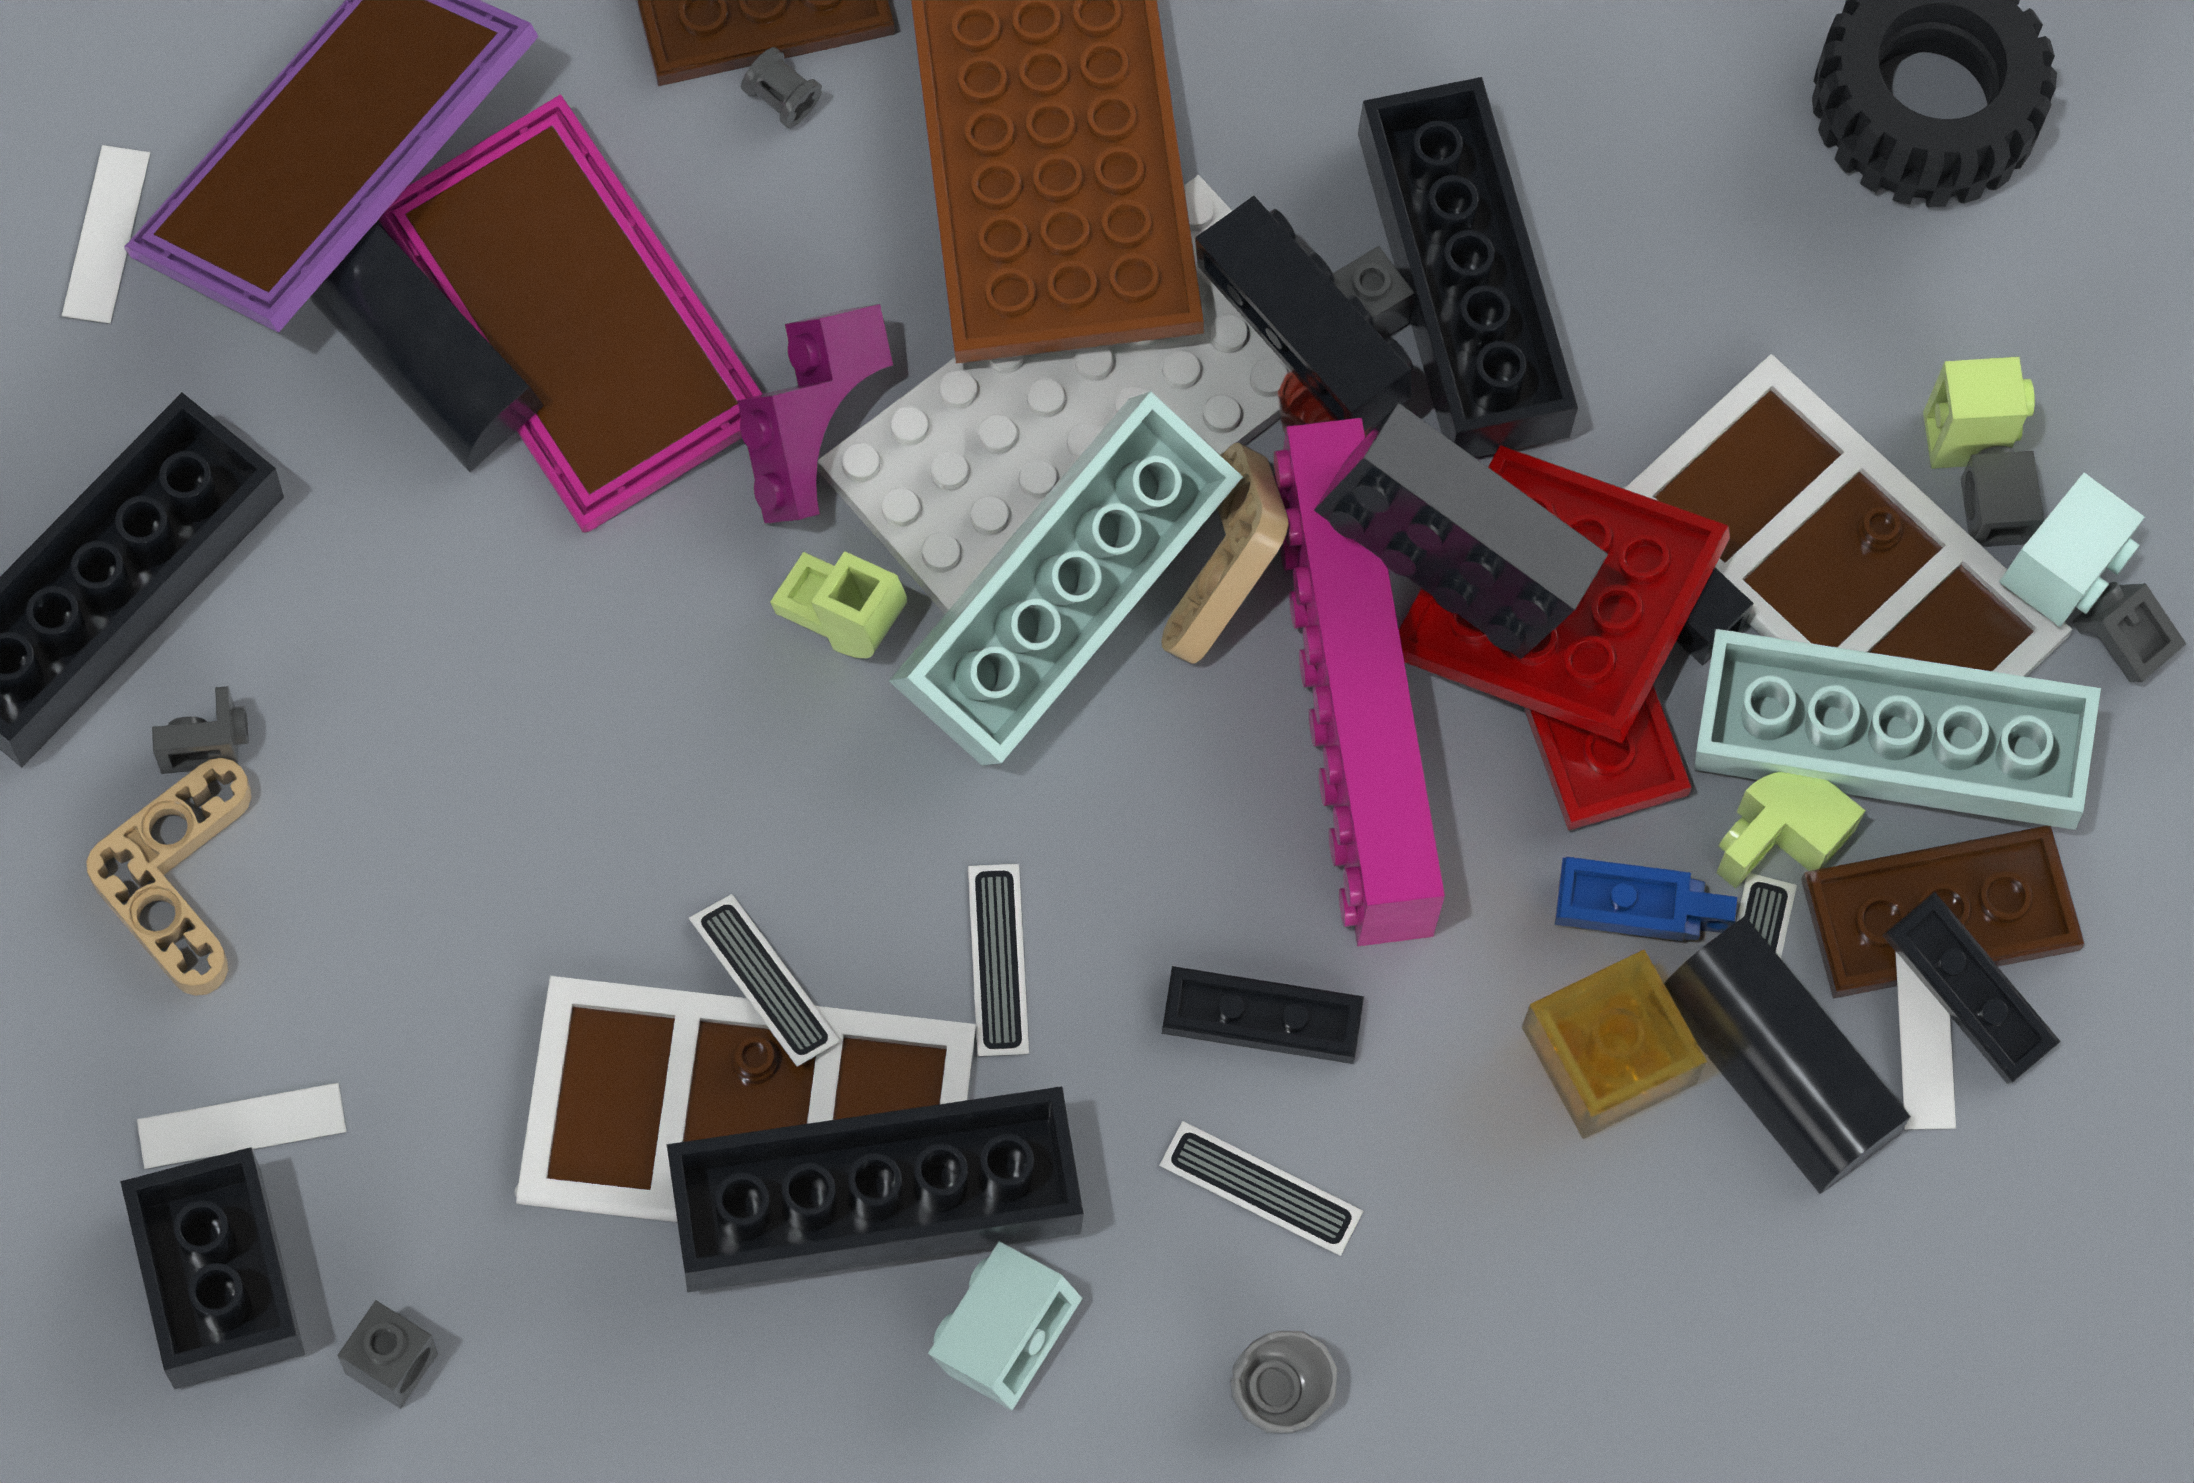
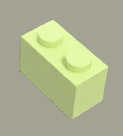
M2020 357L1944 362L1923 411L1931 469L1966 467L1971 455L1977 454L1983 449L1994 446L2012 448L2015 441L2021 440L2023 424L2026 418L2034 413L2035 395L2031 379H2023Z

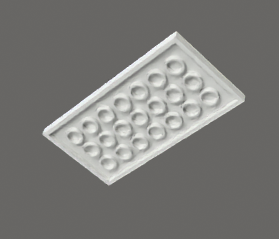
M1199 175L1185 184L1184 189L1204 319V334L957 364L954 357L818 459L817 471L944 615L1129 398L1151 391L1222 456L1234 443L1247 444L1311 394L1198 267L1195 237L1232 211Z

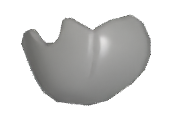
M1275 1331L1254 1340L1239 1355L1232 1368L1233 1376L1230 1379L1231 1395L1245 1420L1266 1433H1294L1308 1427L1333 1404L1336 1397L1337 1366L1326 1346L1304 1331Z

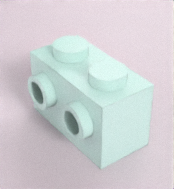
M2083 473L2020 550L1999 582L2061 627L2076 607L2085 614L2089 612L2109 585V583L2100 578L2107 568L2118 575L2140 546L2131 539V536L2145 517L2086 473Z
M999 1241L991 1255L984 1258L974 1269L970 1278L969 1289L954 1313L947 1315L939 1324L934 1336V1345L928 1354L950 1377L1013 1410L1083 1298L1063 1275Z

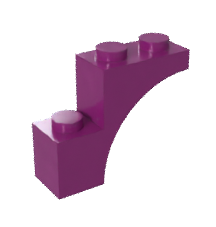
M880 304L844 309L785 324L789 342L788 357L792 367L795 369L798 385L737 401L741 415L740 432L744 443L748 447L755 479L754 495L762 510L764 524L801 520L820 514L816 487L817 463L821 443L829 421L841 401L858 383L881 369L893 366Z

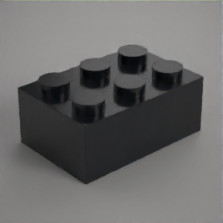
M252 1147L120 1181L163 1369L174 1390L305 1355L261 1169Z

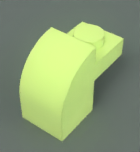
M846 551L843 552L835 566L803 552L770 603L777 615L827 637L833 650L851 657L863 659L870 658L905 607L907 596L898 575Z
M1784 772L1767 775L1757 780L1745 791L1737 809V813L1742 818L1733 825L1718 846L1725 853L1716 873L1736 889L1775 845H1778L1808 871L1822 869L1854 834L1866 810L1827 780Z

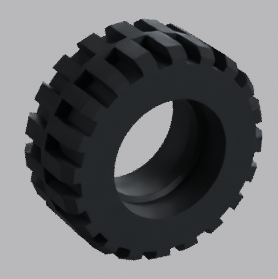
M1846 0L1842 13L1836 14L1829 29L1813 80L1816 84L1812 95L1813 114L1821 118L1818 131L1824 145L1829 148L1835 145L1838 147L1834 160L1847 173L1854 169L1863 175L1860 182L1861 185L1877 193L1880 187H1883L1895 193L1892 200L1909 205L1913 197L1925 198L1927 207H1946L1949 198L1952 196H1957L1958 201L1964 204L1980 199L1985 186L1988 190L2000 188L2010 180L2013 170L2021 169L2030 156L2052 104L2050 101L2056 89L2057 72L2051 66L2055 54L2049 38L2046 36L2038 38L2043 24L2036 13L2030 8L2023 12L2018 7L2020 0ZM1909 52H1930L1946 56L1964 66L1976 78L1986 97L1987 106L1972 115L1956 119H1939L1919 114L1903 105L1890 92L1882 78L1879 66L1895 56Z

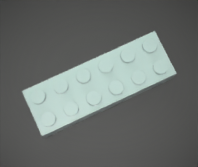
M1151 391L1129 398L896 671L889 682L982 766L1002 763L1243 476Z
M1716 629L1694 770L1759 780L1772 773L1784 772L1827 780L1843 793L2076 830L2084 811L2101 688Z

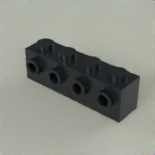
M1252 196L1195 237L1198 267L1335 421L1362 418L1364 431H1366L1385 417L1398 403L1403 404L1412 397V361L1404 348L1396 340L1391 338L1385 341L1374 329L1371 314L1356 296L1350 295L1346 298L1334 284L1333 273L1323 258L1316 252L1307 254L1295 241V232L1285 216L1277 209L1269 212L1255 196Z

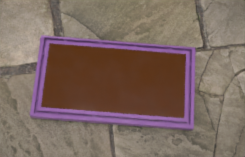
M345 0L124 246V249L132 259L279 333L539 37L530 22L481 0Z

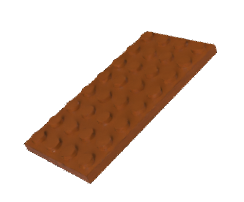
M911 0L956 364L1204 334V319L1157 0Z

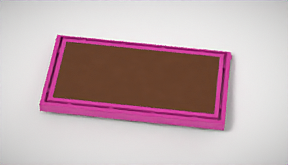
M561 94L407 186L378 219L388 236L530 386L544 406L517 430V433L582 532L586 533L597 528L742 438L740 432L741 415L737 401L762 395V392Z

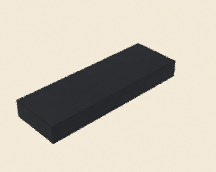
M1936 892L1927 896L1882 934L2007 1084L2014 1082L2061 1042Z
M1172 966L1161 1034L1354 1064L1364 996Z

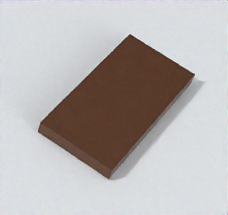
M636 0L658 86L749 67L762 53L772 47H777L783 52L784 59L895 35L894 21L888 0Z
M2048 825L1804 872L1801 878L1833 999L1897 986L1896 951L1882 934L1934 892H1936L1998 967L2080 951L2084 945L2051 826Z

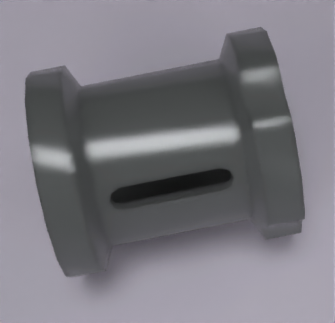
M772 47L762 53L747 70L741 82V89L748 96L757 94L780 114V122L785 127L792 128L799 124L817 104L822 94V85L815 79L805 80L784 62L785 56L783 52L777 47Z

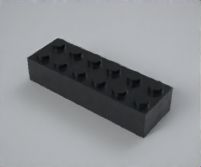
M1478 77L1364 100L1358 137L1394 266L1414 292L1410 323L1441 433L1474 458L1494 454L1500 445L1513 450L1570 438L1578 405L1483 78Z
M183 392L0 576V750L21 768L284 498L276 468Z
M1062 1086L666 1144L687 1293L996 1247L999 1241L1005 1245L1081 1234L1084 1213Z

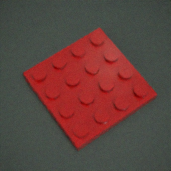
M1500 445L1488 468L1608 555L1576 609L1522 659H1519L1510 651L1496 647L1489 641L1485 633L1460 615L1442 608L1432 595L1421 588L1399 628L1404 663L1623 743L1730 539L1729 527L1726 524Z

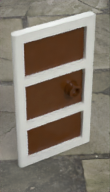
M1772 354L1763 360L1628 486L1623 487V489L1728 525L1730 539L1715 567L1754 603L1747 623L1761 636L2027 677L2068 638L2072 631V628L2065 622L2059 627L2002 585L1999 581L2007 569Z
M550 976L519 1183L514 1190L516 1203L519 1205L677 1222L666 1144L965 1101L968 1099L976 1024L815 1006L841 1042L797 1067L747 998Z

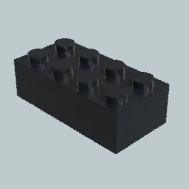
M1400 403L1384 417L1347 457L1314 509L1316 513L1329 521L1334 530L1339 534L1357 541L1382 559L1384 565L1389 570L1410 579L1432 595L1442 608L1460 615L1485 633L1489 641L1496 647L1510 651L1519 659L1528 654L1576 609L1608 555Z

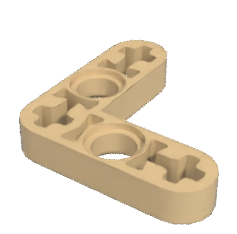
M1234 443L1221 456L1243 476L1217 507L1226 536L1180 600L1163 630L1161 643L1164 651L1190 664L1200 661L1209 651L1275 557L1287 534L1288 516L1268 459L1241 443Z
M225 758L210 759L199 765L99 841L90 851L86 861L87 873L96 892L175 986L184 993L194 996L207 995L219 988L225 981L228 972V961L219 940L164 875L237 820L248 809L251 800V787L247 776L241 766ZM217 779L221 784L226 785L233 781L230 785L233 797L226 802L219 796L208 800L211 796L208 787L210 782ZM192 797L196 808L203 804L201 809L206 820L202 823H198L193 810L184 802L187 798ZM166 815L180 816L187 822L185 835L174 844H161L152 838L151 831L153 825L158 819ZM115 858L122 864L131 859L127 866L133 880L140 887L132 896L128 888L117 876L112 875L106 878L109 873L105 863L108 860ZM128 900V902L125 905L121 903ZM153 901L168 902L175 908L173 922L161 931L147 930L139 922L141 911ZM189 927H192L194 929L191 931H187ZM183 935L187 944L196 955L202 957L209 952L211 953L207 958L210 967L207 973L200 975L194 969L185 974L183 973L187 969V964L182 952L175 945ZM168 947L165 952L161 951V949Z

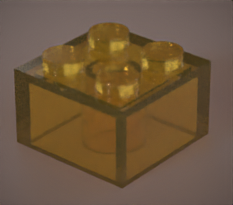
M1645 949L1529 1004L1522 1024L1526 1037L1583 1139L1696 1085L1707 1063L1705 1056Z

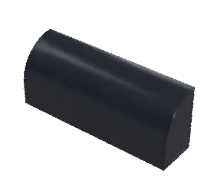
M377 223L368 230L310 296L311 301L469 472L474 470L544 406L530 386Z
M1746 916L1691 956L1665 981L1657 992L1663 1003L1703 1052L1708 1055V1058L1819 1194L1823 1193L1899 1136L1911 1117Z

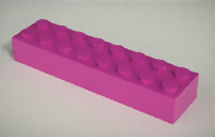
M1362 418L1286 427L1283 450L1274 451L1275 475H1273L1289 523L1287 534L1280 547L1284 571L1293 570L1295 591L1289 592L1292 624L1294 629L1303 628L1304 649L1299 650L1301 679L1304 688L1313 687L1314 708L1309 709L1311 739L1314 747L1324 746V768H1319L1321 799L1323 806L1334 805V828H1329L1331 859L1333 866L1344 865V888L1339 889L1341 919L1344 927L1354 926L1357 947L1433 937L1445 898L1388 568L1384 565L1382 559L1354 539L1339 534L1334 530L1329 521L1314 511L1347 457L1365 439Z

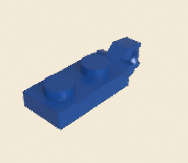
M1563 857L1554 925L1683 941V939L1699 940L1700 931L1724 932L1735 924L1737 897L1704 893L1705 882L1691 879V872Z

